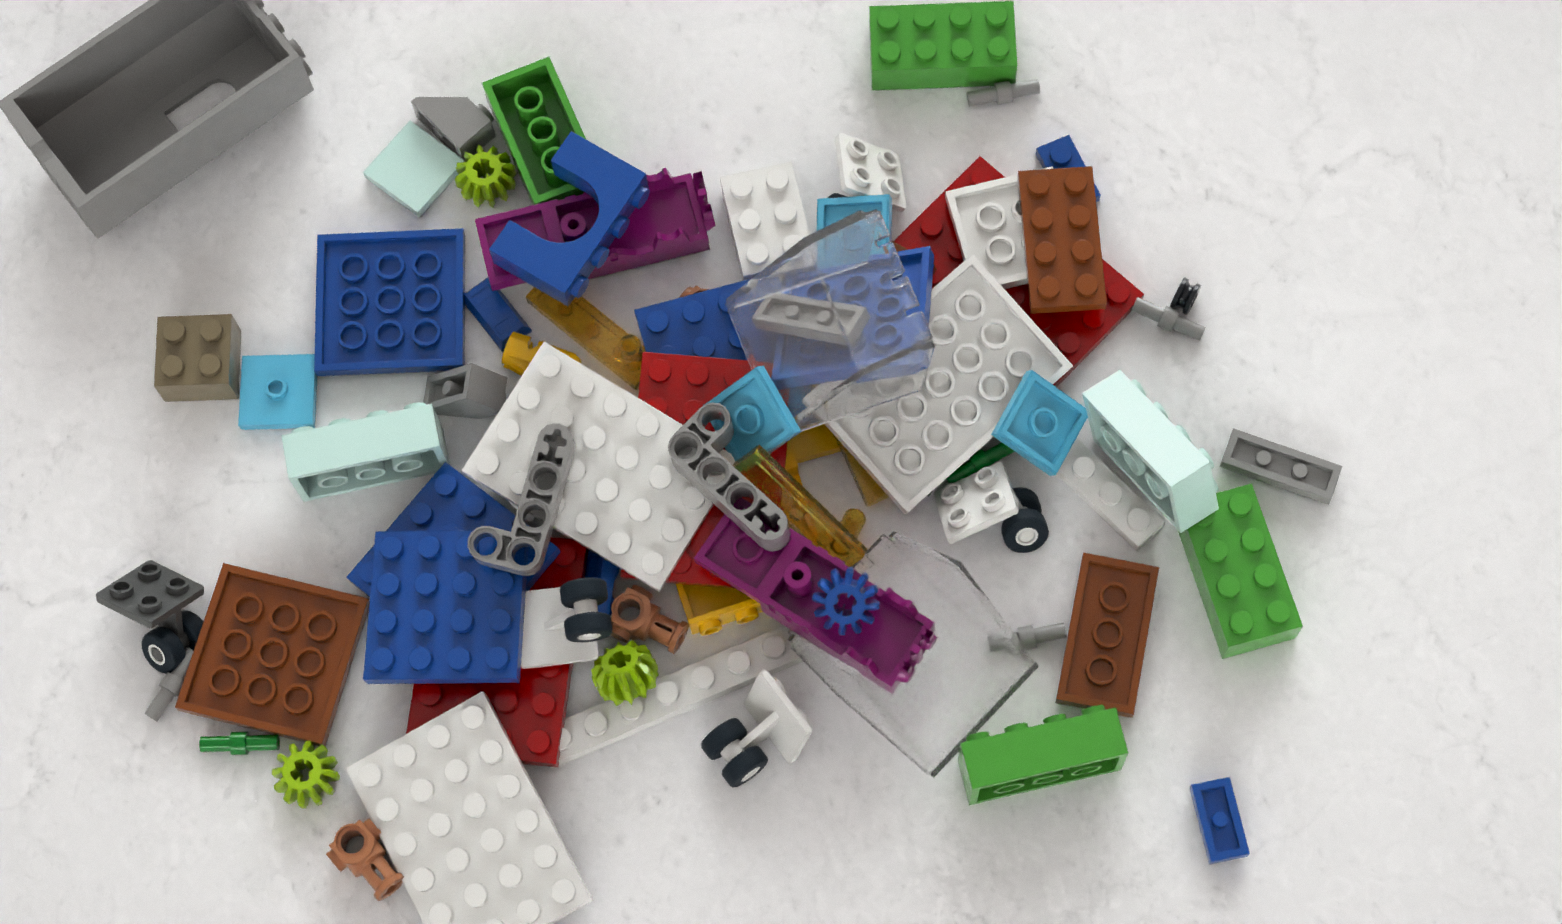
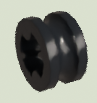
M1184 277L1170 307L1173 309L1181 307L1183 313L1188 315L1202 285L1198 283L1190 285L1189 279Z

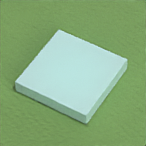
M409 121L365 169L363 174L366 179L420 218L456 178L455 176L458 175L456 171L457 163L465 162V160L415 123Z

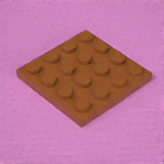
M223 563L175 708L181 712L279 735L284 738L304 743L305 741H311L313 745L326 746L367 617L370 600L365 597Z

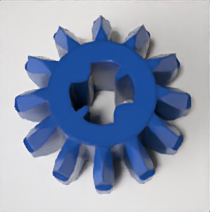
M853 567L847 568L844 579H842L837 569L831 570L830 576L833 583L827 579L820 578L818 586L824 592H816L812 596V601L824 604L815 609V617H822L828 614L829 617L824 623V628L829 630L837 622L840 624L838 629L839 635L843 636L846 633L847 624H851L856 634L861 633L862 624L860 619L867 624H872L875 617L868 610H878L880 608V601L869 598L878 593L877 585L864 588L863 586L867 582L869 575L864 572L856 581L852 579L854 575ZM841 593H848L847 598L850 595L854 596L855 600L852 609H845V604H843L842 608L837 604Z

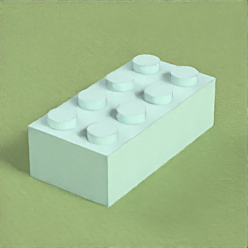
M1119 370L1082 393L1093 440L1180 533L1219 509L1216 492L1219 489L1212 475L1214 463L1205 449H1197L1191 443L1186 430L1179 424L1175 426L1169 420L1161 404L1158 402L1152 403L1146 397L1143 387L1137 380L1133 379L1131 381Z
M412 403L406 405L404 410L390 413L383 410L374 411L367 414L366 418L352 421L347 418L331 421L328 426L319 428L304 426L292 430L291 434L281 435L288 478L303 502L435 474L445 462L450 465L444 431L432 404Z

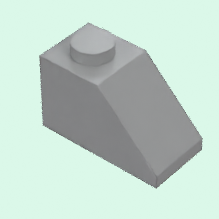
M416 97L411 101L416 117L447 148L463 159L465 151L475 155L478 144L484 147L496 137L492 124L494 121L492 114L484 105L479 104L476 106L468 97Z
M473 363L427 377L423 403L426 405L432 404L437 415L476 419L498 414L506 401L507 377Z

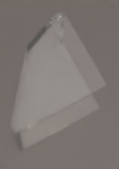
M877 209L869 212L859 210L804 237L726 298V308L751 370L757 366L764 365L801 431L922 391L935 349V345L931 340L933 335L922 311L915 312L909 316L905 312L920 305L907 276L894 281L891 279L903 274L905 269L893 242H887L879 247L876 243L890 237L881 212L877 211Z
M893 531L888 537L882 534L864 553L872 563L869 568L860 558L852 567L860 574L867 573L869 575L868 581L884 591L890 587L902 598L911 600L919 613L935 622L934 634L937 640L930 651L926 650L924 652L923 659L919 665L916 664L914 667L916 671L912 679L908 683L900 682L894 693L891 694L861 675L857 669L831 656L792 630L788 631L790 637L787 640L792 645L791 649L834 694L923 772L934 778L959 752L960 743L966 742L967 736L977 733L1039 666L962 562Z

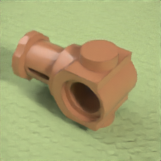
M632 585L631 588L627 587L624 593L615 598L611 607L613 630L611 636L625 643H628L629 639H640L645 642L648 638H651L667 646L668 651L675 654L686 637L689 623L685 621L679 623L662 615L661 607L650 603L653 595L646 589L637 585ZM628 607H635L640 610V614L634 620H623L620 616L623 610Z
M370 818L365 822L359 819L355 824H346L337 831L334 841L329 844L331 850L326 855L340 872L348 867L355 877L363 876L374 889V897L377 901H382L401 887L404 876L401 873H396L384 858L386 850L379 842L381 831ZM356 836L364 838V844L360 851L347 853L346 846L351 838ZM376 869L384 876L383 880L375 872Z

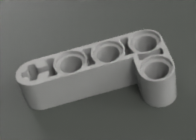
M720 403L705 404L669 440L668 450L674 467L760 547L767 551L781 550L787 545L791 535L785 513L719 454L733 438V424L729 411L725 406ZM717 419L724 422L723 427L718 431H708L705 429L706 425L712 420ZM685 447L697 449V452L691 458L683 459L678 457L679 452ZM713 472L725 474L724 479L718 484L706 482L708 475ZM741 497L753 499L752 505L747 509L739 510L733 507L736 500ZM760 516H763V520L770 527L774 528L778 525L779 531L776 533L771 530L765 532L764 525L759 519Z
M552 423L546 425L540 431L511 532L491 526H481L471 532L467 546L470 554L479 564L521 576L536 574L541 569L575 453V443L571 432L566 426ZM557 436H561L563 443L566 445L565 447L559 446L554 457L556 463L561 464L560 467L550 462L552 450L548 444V441L555 442ZM546 472L554 474L557 478L555 485L551 489L541 490L536 487L538 476ZM532 510H541L546 514L544 523L536 528L527 526L525 524L527 514ZM485 537H492L497 540L496 550L487 556L479 554L477 552L479 541ZM530 547L535 550L534 560L525 566L515 563L516 552L520 548Z

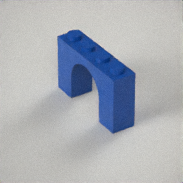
M572 131L551 159L555 176L585 192L598 204L599 213L593 227L585 235L574 241L556 243L547 241L509 220L489 249L495 265L568 307L575 297L579 299L584 294L589 284L588 277L595 267L599 269L605 263L610 252L609 246L615 238L620 239L624 235L630 223L628 218L635 208L640 209L645 204L650 193L646 173Z

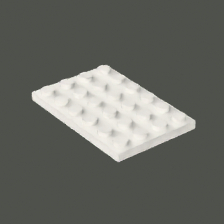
M972 254L932 288L926 367L822 383L805 398L804 402L906 515L993 438L991 434L1026 371L1033 370L1048 382L1054 384L1073 365Z
M543 342L461 471L518 506L540 431L546 425L552 423L566 426L572 434L575 443V453L553 528L660 592L714 505L676 470L668 450L669 440L683 425L548 343ZM557 436L555 442L548 441V444L552 450L550 462L560 467L561 464H557L554 457L559 446L565 447L566 445L563 443L561 436ZM685 447L679 452L678 457L683 459L691 458L695 455L697 449ZM723 449L719 454L736 468L737 464L732 454ZM713 472L708 475L706 482L718 484L724 479L725 474ZM543 473L538 476L536 487L541 490L551 489L555 485L557 477L552 473ZM541 510L529 512L543 522L546 519L545 512Z
M485 692L478 693L346 768L372 822L381 831L379 836L397 872L404 876L402 882L424 924H553L594 901Z

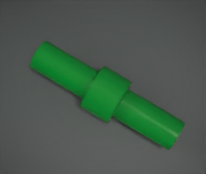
M1002 442L986 451L980 449L946 480L949 484L955 483L984 467L991 466L1015 451Z
M248 731L231 732L230 736H201L199 748L200 752L230 751L231 755H248L249 751L279 750L280 737L279 735H249Z

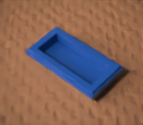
M489 277L464 294L465 306L502 352L513 331L523 335H528L532 332V329L501 290L492 291Z

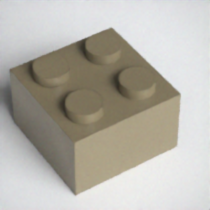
M232 314L157 317L154 387L165 402L239 399L241 329Z

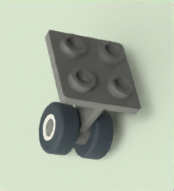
M148 560L96 593V601L127 618L147 628L159 625V627L148 632L142 639L143 654L149 664L157 671L165 674L167 672L172 673L185 658V649L189 647L194 651L203 620L195 613L187 610L181 611V609L204 594L203 585L163 565Z

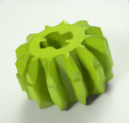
M478 144L477 154L472 155L465 151L463 155L465 162L457 163L456 171L459 175L455 176V183L459 189H462L461 194L466 201L473 198L474 205L479 208L487 200L489 206L494 208L496 198L499 197L507 201L508 193L506 190H515L516 182L514 177L517 171L515 165L510 163V156L506 152L499 154L498 148L494 145L488 152H484L483 147Z
M631 640L626 645H622L618 641L616 647L612 649L604 648V655L599 656L594 661V668L591 670V677L599 695L603 697L604 701H613L616 706L620 705L624 700H627L632 705L637 697L647 698V690L656 688V677L659 676L658 666L651 651L647 649L646 645H637L634 640Z
M305 741L302 751H300L295 744H290L289 751L292 755L287 758L284 754H278L277 760L283 767L272 769L271 774L275 778L280 779L274 785L275 791L277 793H284L283 800L288 804L297 800L298 806L303 809L307 808L310 798H312L317 806L322 805L323 800L320 794L324 791L328 795H333L335 792L328 782H335L340 779V774L332 770L338 764L337 759L334 756H327L328 749L324 745H320L314 750L313 743ZM305 768L310 769L308 772L310 779L307 781L301 779L303 777L302 770Z

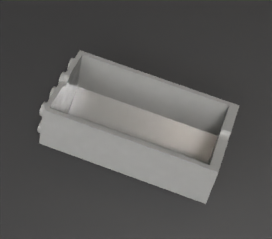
M148 0L0 100L1 110L20 138L97 239L314 90L309 76L313 73L303 59L306 57L303 50L294 39L287 40L283 34L285 30L273 13L267 15L263 10L264 3L262 0ZM224 82L234 87V94L180 131L175 128L166 116L214 83Z

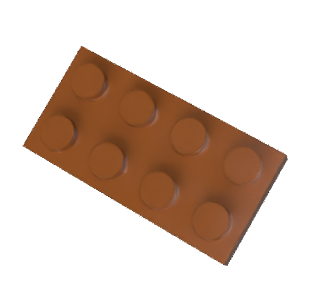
M1092 166L1018 171L1017 179L1030 314L1106 309L1107 300Z
M1083 552L1055 703L1084 709L1096 705H1104L1105 710L1116 707L1119 716L1133 718L1159 567Z

